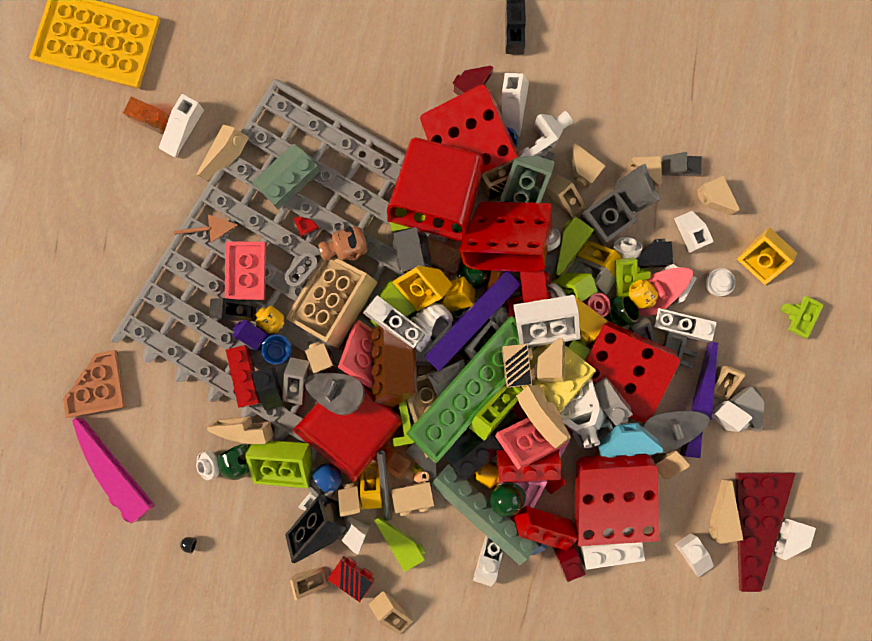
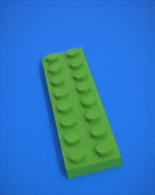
M513 316L505 321L406 433L433 462L437 463L472 423L477 413L506 383L502 347L520 345L516 319ZM537 346L529 348H531L533 352Z

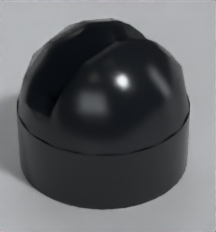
M185 537L180 542L181 549L186 553L192 554L197 544V538Z

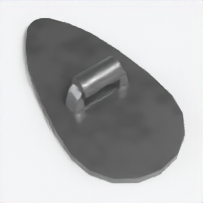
M317 373L308 376L304 381L310 395L325 408L337 415L345 416L352 414L360 407L365 396L364 386L361 381L345 374Z
M695 411L665 412L648 418L643 427L659 440L663 448V452H659V454L668 453L697 437L709 424V417Z

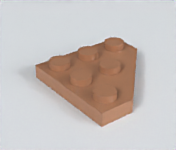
M117 350L96 353L92 357L88 367L82 371L75 381L73 388L63 398L66 418L126 407Z

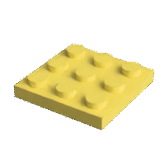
M551 344L536 347L532 352L533 360H529L530 368H534V364L538 363V357ZM565 346L564 382H540L537 376H535V380H532V385H540L547 401L554 402L560 414L594 375L596 370Z

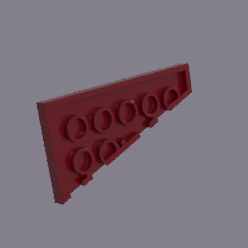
M735 472L736 504L743 540L737 541L739 591L741 592L762 591L796 473Z

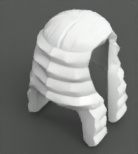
M432 303L426 308L421 309V312L411 318L418 327L425 331V334L416 344V351L422 352L430 337H434L435 340L423 354L424 356L452 326L453 316L442 304Z

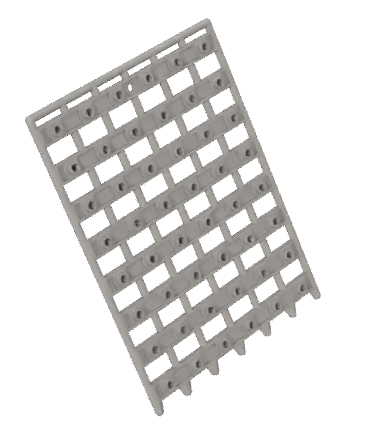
M274 79L241 130L243 134L249 137L247 142L270 155L262 169L260 170L237 157L229 167L225 166L218 170L212 176L179 230L208 227L195 219L203 205L207 204L229 217L230 220L228 222L239 223L261 236L260 242H266V246L271 242L294 256L295 258L288 269L303 253H312L319 263L322 258L320 250L312 245L320 230L322 229L332 235L336 231L354 226L332 213L340 197L366 212L358 227L362 229L368 251L365 255L380 263L372 278L378 281L385 268L402 276L405 273L399 270L397 266V259L399 257L398 252L394 249L393 242L388 246L364 232L373 216L390 226V222L387 221L389 202L384 200V197L392 184H396L405 154L282 81ZM279 88L303 103L301 106H298L275 91ZM311 107L335 121L334 124L331 125L307 111L308 108ZM264 109L290 123L281 138L256 124ZM342 125L343 127L349 129L350 131L354 132L360 137L366 139V143H361L360 141L354 139L353 137L339 130V128ZM298 128L322 142L313 157L308 155L320 170L312 180L334 194L324 208L300 194L299 191L281 207L272 221L247 206L256 191L262 193L252 181L292 146L288 143V140L294 130ZM373 144L398 158V162L395 163L371 149ZM328 146L354 161L345 176L319 161ZM365 152L366 156L364 158H360L359 153ZM360 165L386 180L378 195L352 181ZM224 172L250 186L241 202L215 187ZM288 210L301 217L311 219L318 225L319 229L310 233L306 240L280 226V223ZM209 230L176 234L111 336V341L114 343H118L127 335L144 345L145 349L142 356L144 362L149 363L160 355L177 365L175 374L177 382H184L190 375H193L210 385L208 400L210 402H216L223 395L236 402L237 400L229 364L224 371L199 356L208 339L225 350L246 344L233 337L234 331L219 323L221 319L209 318L206 314L189 305L187 301L196 287L214 298H225V281L208 272L207 269L216 255L225 259L226 242H233L227 238L232 230L212 243ZM424 232L427 234L433 263L448 238ZM184 236L210 250L201 266L175 252ZM308 260L306 264L311 266L312 261ZM266 262L265 284L274 288V292L266 305L257 300L242 301L256 302L257 313L262 307L274 306L281 293L296 302L305 284L297 288L291 287L285 281L286 272L284 273ZM164 268L189 282L180 299L154 284ZM377 283L368 301L372 302L383 286ZM143 301L169 315L160 331L134 316ZM284 317L283 321L285 324L276 334L285 336L291 343V349L293 346H296L305 352V350L309 349V345L320 341V343L327 344L337 366L333 369L341 374L345 373L338 368L343 354L342 351ZM357 317L355 320L357 321L359 319L373 330L377 328L372 324L366 322L365 320L361 319L360 317ZM176 320L202 335L192 351L166 336ZM250 347L254 367L259 370L270 367L276 368L278 381L284 385V372L288 364L285 362L278 365L270 364L262 357L261 350L256 351ZM306 389L303 403L307 398L308 400L317 404L318 402L310 395V393ZM262 403L242 408L240 417L250 416L252 419L254 416L259 415L276 425L273 436L275 441H283L290 434L306 443L292 431L303 419L297 415L302 405L294 403L291 410L284 406L264 410ZM310 446L312 461H314L318 452Z

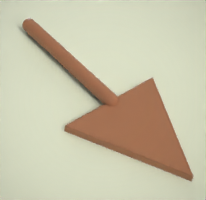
M208 215V227L175 230L173 234L209 230L212 243L238 225Z

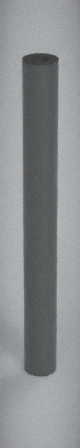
M380 450L377 452L383 514L384 520L389 521L392 519L386 458L385 451Z

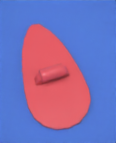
M680 267L650 275V279L646 280L656 289L658 298L653 307L638 308L639 314L653 316L657 314L658 308L665 310L686 290L692 280L693 271L690 268Z

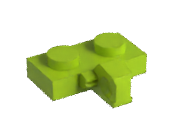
M635 257L616 260V296H629V288L635 281L650 279L651 272L646 268L637 266V259Z
M804 296L800 305L797 303L794 306L789 303L783 304L780 311L789 315L788 319L792 321L788 331L803 339H808L824 305L808 296Z

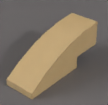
M528 385L516 396L530 421L555 449L561 447L571 438L554 402L547 401L540 385Z
M250 416L217 419L207 427L209 432L219 437L247 444H266L274 436L270 421L252 423Z

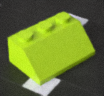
M269 440L266 444H251L245 456L253 484L309 488L312 467V454L309 443Z

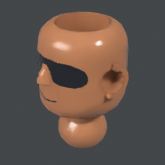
M358 226L336 231L332 234V242H321L318 245L323 260H328L332 256L337 255L341 261H354L365 255L368 251L363 231Z

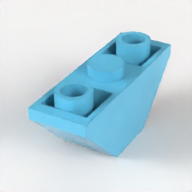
M639 423L617 425L598 445L601 456L615 457L616 455L634 456L644 453L653 455L663 452L659 440Z

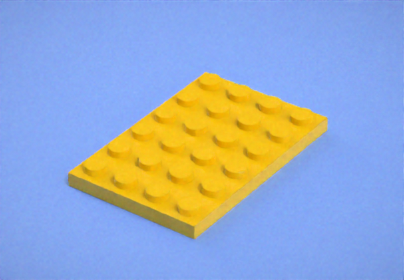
M47 0L29 59L34 62L140 89L161 20L157 16L97 0Z

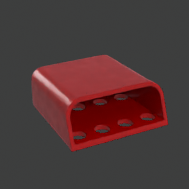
M479 85L420 116L427 140L480 154L483 157L484 163L482 174L517 158L519 155L493 94L485 85Z
M412 138L387 207V221L409 228L417 227L424 232L463 242L484 168L483 157L478 153L422 138ZM398 208L406 209L407 212L404 217L399 218L396 216ZM416 213L425 214V220L418 223L414 220V216ZM435 218L443 219L444 225L436 228L433 225V220ZM457 223L462 227V231L459 233L453 232L452 225Z
M480 202L459 248L463 263L467 267L476 270L542 271L545 268L553 225L552 205L550 203Z
M609 321L603 324L586 362L596 370L592 376L593 384L595 385L601 379L607 377L630 405L633 415L629 418L645 423L648 418L654 415L680 363V359L674 350Z
M363 385L365 392L363 402L352 414L345 416L337 415L318 402L292 430L352 482L359 479V476L375 458L377 452L383 448L402 424L401 414L393 407L373 402L372 390Z
M644 453L634 456L616 455L615 457H606L599 455L578 458L576 461L574 528L578 536V546L660 541L658 468L650 455ZM646 526H652L653 532L645 534L643 529ZM627 527L634 529L631 535H624L623 530ZM608 528L613 529V535L609 537L603 535L604 530ZM586 530L594 531V535L590 538H585L583 533Z

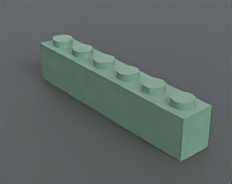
M449 464L431 484L437 492L519 566L528 560L539 544L535 541L519 537L516 524L507 516L501 517L495 513L490 501L467 480L464 481L459 473Z

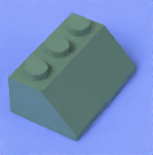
M293 144L255 178L252 183L279 210L312 180L320 170L303 150Z
M537 155L515 158L499 202L540 203L555 162Z

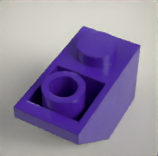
M245 319L236 324L233 329L235 332L232 335L256 351H260L264 340L271 336L254 323Z

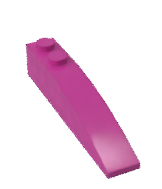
M83 417L74 418L72 422L85 459L95 478L108 495L109 502L121 511V516L126 522H130V524L137 522L155 507V504Z

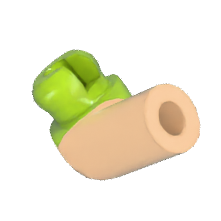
M418 463L411 467V471L415 473L413 477L416 482L421 483L429 479V474Z

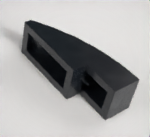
M506 0L505 54H524L526 44L525 0Z

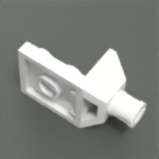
M566 111L556 118L552 115H538L533 129L540 139L535 142V146L531 149L527 147L519 153V157L535 155L542 157L548 151L551 152L559 140L563 129L573 123L571 116Z
M592 377L560 413L563 423L569 429L582 436L584 448H592V444L594 446L600 444L596 430L600 429L607 417L600 406Z

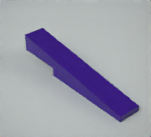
M506 271L451 326L452 328L424 357L440 371L521 284Z
M718 342L707 343L691 411L705 414L709 417V420H712ZM703 431L692 439L691 442L681 447V456L701 458Z

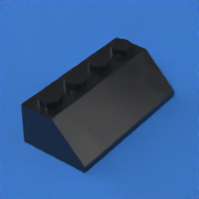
M511 410L485 441L473 432L469 425L444 455L465 481L497 455V450H504L495 437L497 432L520 422V420Z

